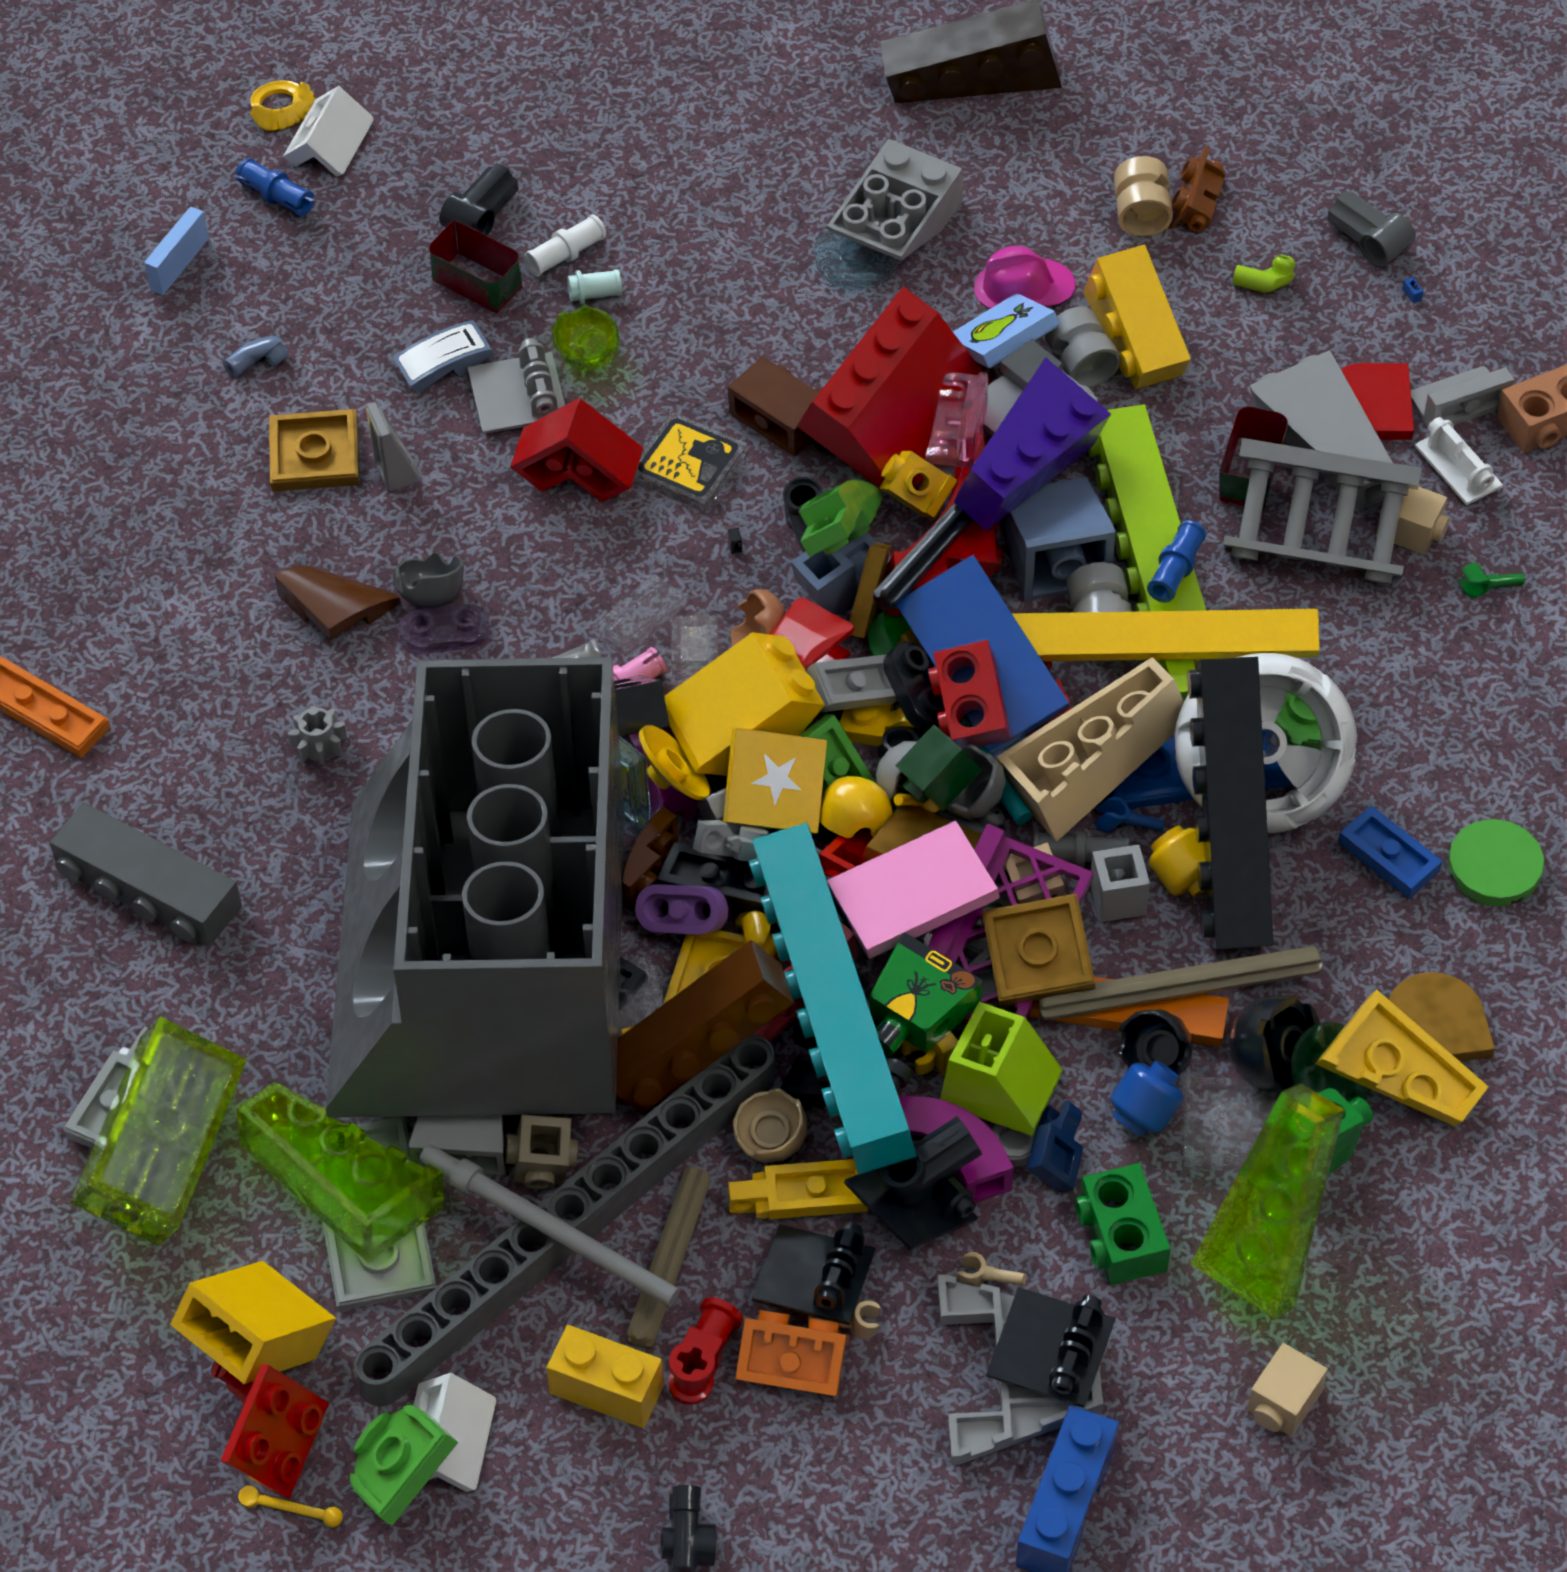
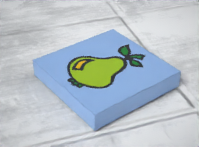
M1015 293L953 332L976 362L991 368L1031 339L1035 341L1055 329L1060 322L1054 310Z

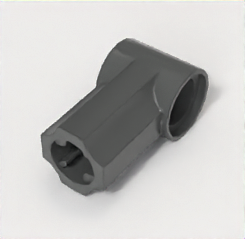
M1347 190L1336 198L1335 203L1328 211L1327 221L1358 242L1365 259L1377 267L1387 265L1414 244L1416 240L1413 226L1403 215L1391 213L1386 216L1362 198Z

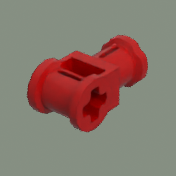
M720 1298L703 1299L699 1307L701 1316L695 1328L690 1326L683 1342L676 1345L671 1351L668 1388L672 1397L682 1404H699L712 1393L713 1377L722 1361V1350L732 1330L739 1329L744 1320L742 1313L734 1305Z

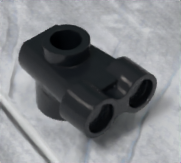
M678 1485L672 1487V1493L669 1495L671 1527H662L660 1555L661 1559L671 1560L670 1572H695L697 1566H714L716 1524L698 1523L701 1487Z

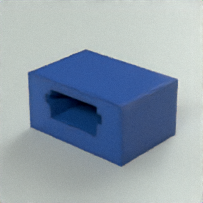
M1414 277L1403 281L1402 289L1411 302L1421 301L1424 291Z

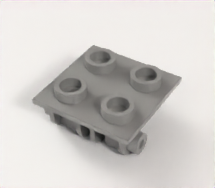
M528 338L521 343L518 351L519 358L467 367L482 434L525 427L565 406L552 352L545 353L544 346L536 339Z

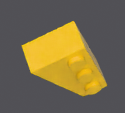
M1146 245L1097 258L1088 277L1083 294L1103 326L1105 334L1109 336L1121 357L1120 369L1126 378L1129 377L1135 389L1183 376L1191 358Z

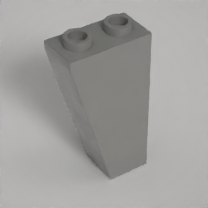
M1330 350L1320 355L1308 356L1297 365L1281 372L1269 373L1260 378L1258 382L1250 385L1253 407L1279 412L1287 418L1288 426L1285 441L1289 445L1393 463ZM1321 474L1339 491L1340 484L1336 483L1337 476ZM1364 481L1363 488H1358L1355 507L1361 510L1383 501L1385 492L1381 491L1382 484Z

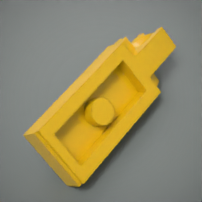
M854 1159L764 1166V1171L753 1173L752 1180L728 1182L730 1213L756 1212V1218L781 1219L868 1212V1207L844 1184L845 1179L858 1174Z

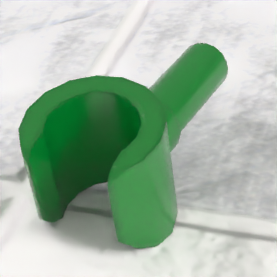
M1471 563L1462 569L1466 578L1458 580V583L1469 597L1477 598L1486 594L1490 588H1496L1497 586L1523 585L1525 577L1523 573L1486 575L1478 563Z

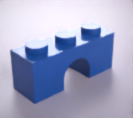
M1069 1405L1018 1539L1017 1567L1031 1572H1070L1083 1538L1084 1525L1095 1492H1100L1116 1449L1119 1421Z

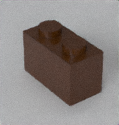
M761 356L728 386L729 414L795 457L813 441L797 425L820 390L813 386L809 387L794 377L784 366L776 365Z

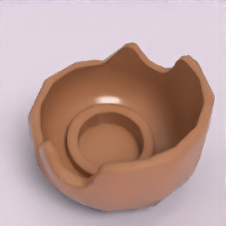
M768 589L749 591L746 601L738 604V608L745 612L746 618L743 623L731 628V645L734 646L752 632L770 634L786 613L783 604L776 594Z

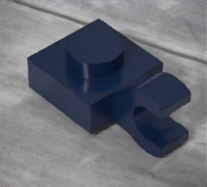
M1069 1100L1064 1101L1061 1114L1051 1106L1046 1107L1041 1117V1125L1036 1127L1027 1170L1061 1193L1074 1190L1084 1148L1074 1140L1077 1127L1081 1122L1082 1111Z

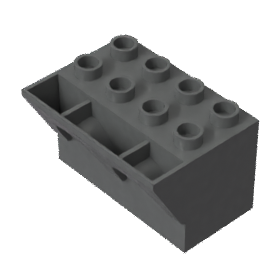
M612 657L417 660L413 719L352 803L326 1098L327 1118L616 1113L625 805Z

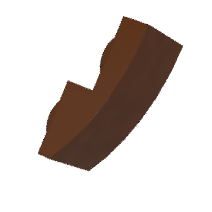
M664 806L653 815L641 831L625 866L622 881L624 906L631 912L635 909L636 900L640 892L650 885L658 884L657 878L661 871V860H666L674 842H679L677 815Z

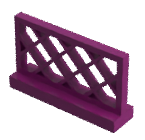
M990 824L986 825L975 847L976 854L995 885L1000 877L1003 886L998 887L999 896L1007 895L1011 906L1017 905L1013 892L1039 883L1044 898H1051L1045 880L1061 874L1078 880L1072 894L1077 893L1080 906L1094 877L1092 871L1005 837L1004 830ZM1010 854H1014L1030 861L1035 874L1009 883L1003 869ZM1038 865H1041L1049 869L1040 871ZM986 905L937 927L928 947L957 965L960 961L962 967L973 975L993 969L991 959L969 967L963 953L968 943L986 937L982 911H984ZM979 919H980V920H981V923H982V925H983V928H980V929H977V930L974 931V929H975V927H976V925H977V923H978V921H979ZM997 991L981 997V1002L985 1004L999 1001ZM1035 1000L1014 1004L1017 1010L1016 1014L1027 1019ZM970 1013L962 1023L967 1025L973 1013Z

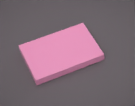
M953 821L826 880L831 895L869 959L896 947L904 933L916 938L1000 898L997 886L957 821Z

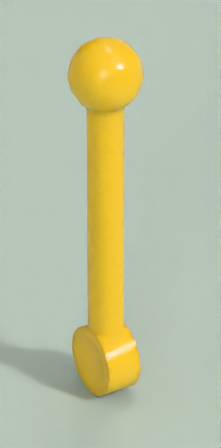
M253 1486L243 1487L238 1495L241 1504L247 1508H252L259 1504L321 1519L328 1527H336L343 1520L342 1511L337 1507H329L324 1510L260 1494Z

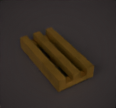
M876 542L868 548L850 618V623L855 628L851 634L853 636L865 638L869 634L877 602L873 600V593L883 582L892 547L890 545Z

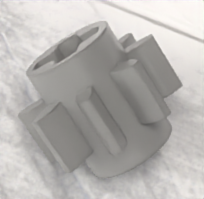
M311 706L310 709L305 710L300 716H293L295 730L289 731L288 737L290 747L298 748L299 757L302 762L309 758L324 764L325 760L334 754L341 755L343 753L340 740L347 738L345 722H337L335 709L332 708L327 711L323 708Z

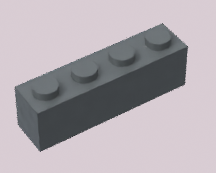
M85 802L78 807L49 842L55 859V867L65 878L73 882H77L80 879L92 885L95 891L108 901L115 902L118 899L128 904L139 917L148 922H154L155 919L169 926L172 932L183 941L193 942V940H196L210 947L242 907L236 881Z

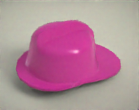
M1007 246L996 251L988 259L986 269L979 273L974 282V293L978 301L989 309L1015 293L1045 307L1060 305L1071 298L1075 292L1076 280L1071 271L1061 263L1044 259L1027 247Z

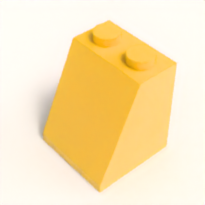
M752 632L664 696L670 728L695 773L728 776L732 729L741 728L799 736L825 706L815 688L814 680L805 671L795 653V647L786 637Z

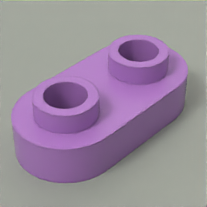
M654 884L640 892L636 900L635 912L639 923L648 931L702 935L713 934L724 926L728 917V905L723 894L713 887ZM664 901H667L669 905V911L666 916L662 912ZM706 903L710 905L711 913L708 918H706L703 913V908Z

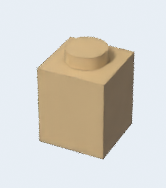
M1419 486L1418 490L1409 488L1408 495H1403L1394 544L1426 555L1434 540L1441 542L1450 522V517L1444 515L1447 497Z
M1283 1342L1252 1387L1247 1411L1253 1414L1254 1419L1262 1427L1273 1432L1281 1430L1292 1437L1322 1393L1328 1368Z

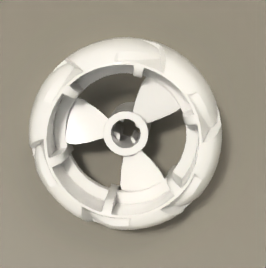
M1257 653L1240 656L1258 657L1262 730L1267 733L1264 741L1269 745L1267 750L1263 751L1264 764H1271L1277 761L1287 778L1298 788L1295 791H1289L1283 797L1266 800L1268 833L1293 830L1325 813L1346 788L1356 762L1357 730L1354 716L1344 694L1327 675L1313 667L1310 663L1299 658L1276 653ZM1287 691L1303 700L1313 712L1320 729L1321 739H1318V747H1321V750L1300 745H1287L1284 731L1274 724L1285 701ZM1188 695L1181 707L1176 722L1174 734L1175 759L1184 785L1194 800L1202 807V794H1194L1192 780L1193 766H1200L1199 747H1192L1190 739V719L1198 718L1197 699H1190Z

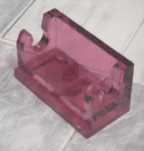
M979 372V375L949 373L944 376L943 384L960 386L964 390H940L932 433L925 455L926 461L930 464L972 468L976 462L988 407V373Z

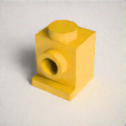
M902 451L900 455L894 454L885 465L881 474L885 479L879 489L920 516L935 518L957 479L945 474L914 452ZM919 473L923 476L924 482L917 491L912 485V479Z

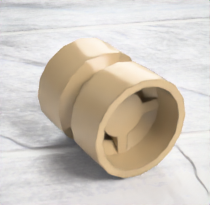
M1137 156L1121 163L1114 172L1115 195L1118 197V223L1121 229L1133 236L1161 233L1169 227L1173 218L1172 202L1169 194L1168 169L1162 161L1150 156Z

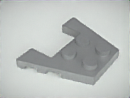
M938 1275L940 1324L993 1323L997 1346L1015 1296L1000 1293L999 1287L981 1284L979 1288L957 1282V1277ZM1100 1367L1085 1408L999 1381L1001 1411L948 1414L951 1465L969 1462L1061 1428L1069 1405L1095 1414L1102 1413L1103 1397Z

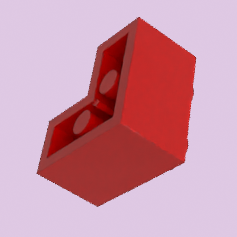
M578 398L523 428L510 468L540 491H545L571 478L599 501L604 502L631 488L644 448L596 411L593 406Z

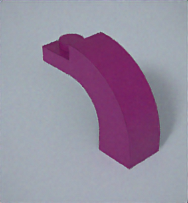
M899 1096L913 1141L921 1140L956 1116L966 1126L980 1148L982 1155L953 1173V1176L973 1193L972 1200L975 1203L1012 1191V1163L998 1137L982 1120L966 1109L941 1099L925 1096ZM837 1141V1157H838V1159H839V1160L854 1159L853 1156H850V1157H847V1158H843V1157H842V1154H841V1151H840V1148H839V1144H838V1141Z

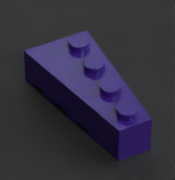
M1045 357L970 469L953 502L985 531H988L1091 449L1111 413Z

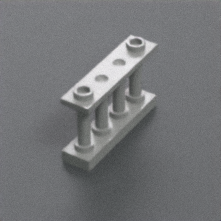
M1242 438L1239 457L1240 460L1248 461L1247 468L1251 469L1239 538L1224 535L1223 546L1232 549L1231 557L1258 561L1260 553L1366 572L1365 580L1384 584H1391L1392 577L1402 578L1404 566L1390 563L1403 495H1408L1409 488L1418 490L1422 468ZM1275 466L1292 468L1291 476L1296 477L1283 545L1257 541L1269 473H1274ZM1319 473L1337 476L1336 483L1340 484L1328 553L1301 549L1313 481L1318 480ZM1364 481L1382 484L1381 491L1385 492L1372 561L1346 556L1358 488H1363Z

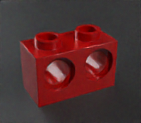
M988 639L933 652L936 667L928 669L934 696L942 695L945 711L937 713L940 730L959 747L965 745L982 747L1012 740L995 656ZM962 667L975 669L974 676L968 682L955 683L952 681L953 675L958 669ZM978 710L984 713L983 720L977 726L968 728L961 725L964 715L968 712Z

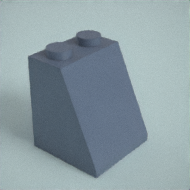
M1087 477L1074 480L1065 479L1045 484L1000 520L1024 602L1068 594L1067 579L1079 567L1097 562L1113 563L1116 532Z

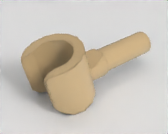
M977 1252L965 1254L962 1257V1266L974 1268L978 1272L970 1274L959 1271L956 1276L957 1282L975 1287H980L984 1281H998L1024 1286L1026 1283L1025 1273L988 1266L982 1255Z
M873 1301L860 1302L855 1308L850 1325L840 1323L839 1326L841 1328H850L852 1334L858 1338H871L877 1333L880 1325L877 1323H866L861 1317L876 1318L879 1316L881 1307ZM809 1316V1318L830 1321L814 1316Z

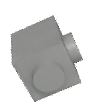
M1140 845L1092 852L1091 871L1094 877L1090 886L1100 922L1147 915L1150 882Z

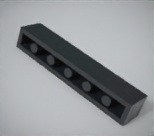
M1258 657L1194 660L1195 670H1188L1187 687L1189 698L1197 699L1198 718L1190 719V739L1192 747H1199L1200 766H1193L1192 780L1194 794H1202L1203 814L1195 815L1197 843L1204 842L1205 862H1198L1200 891L1207 890L1208 909L1200 911L1202 938H1209L1210 946L1215 949L1274 946Z

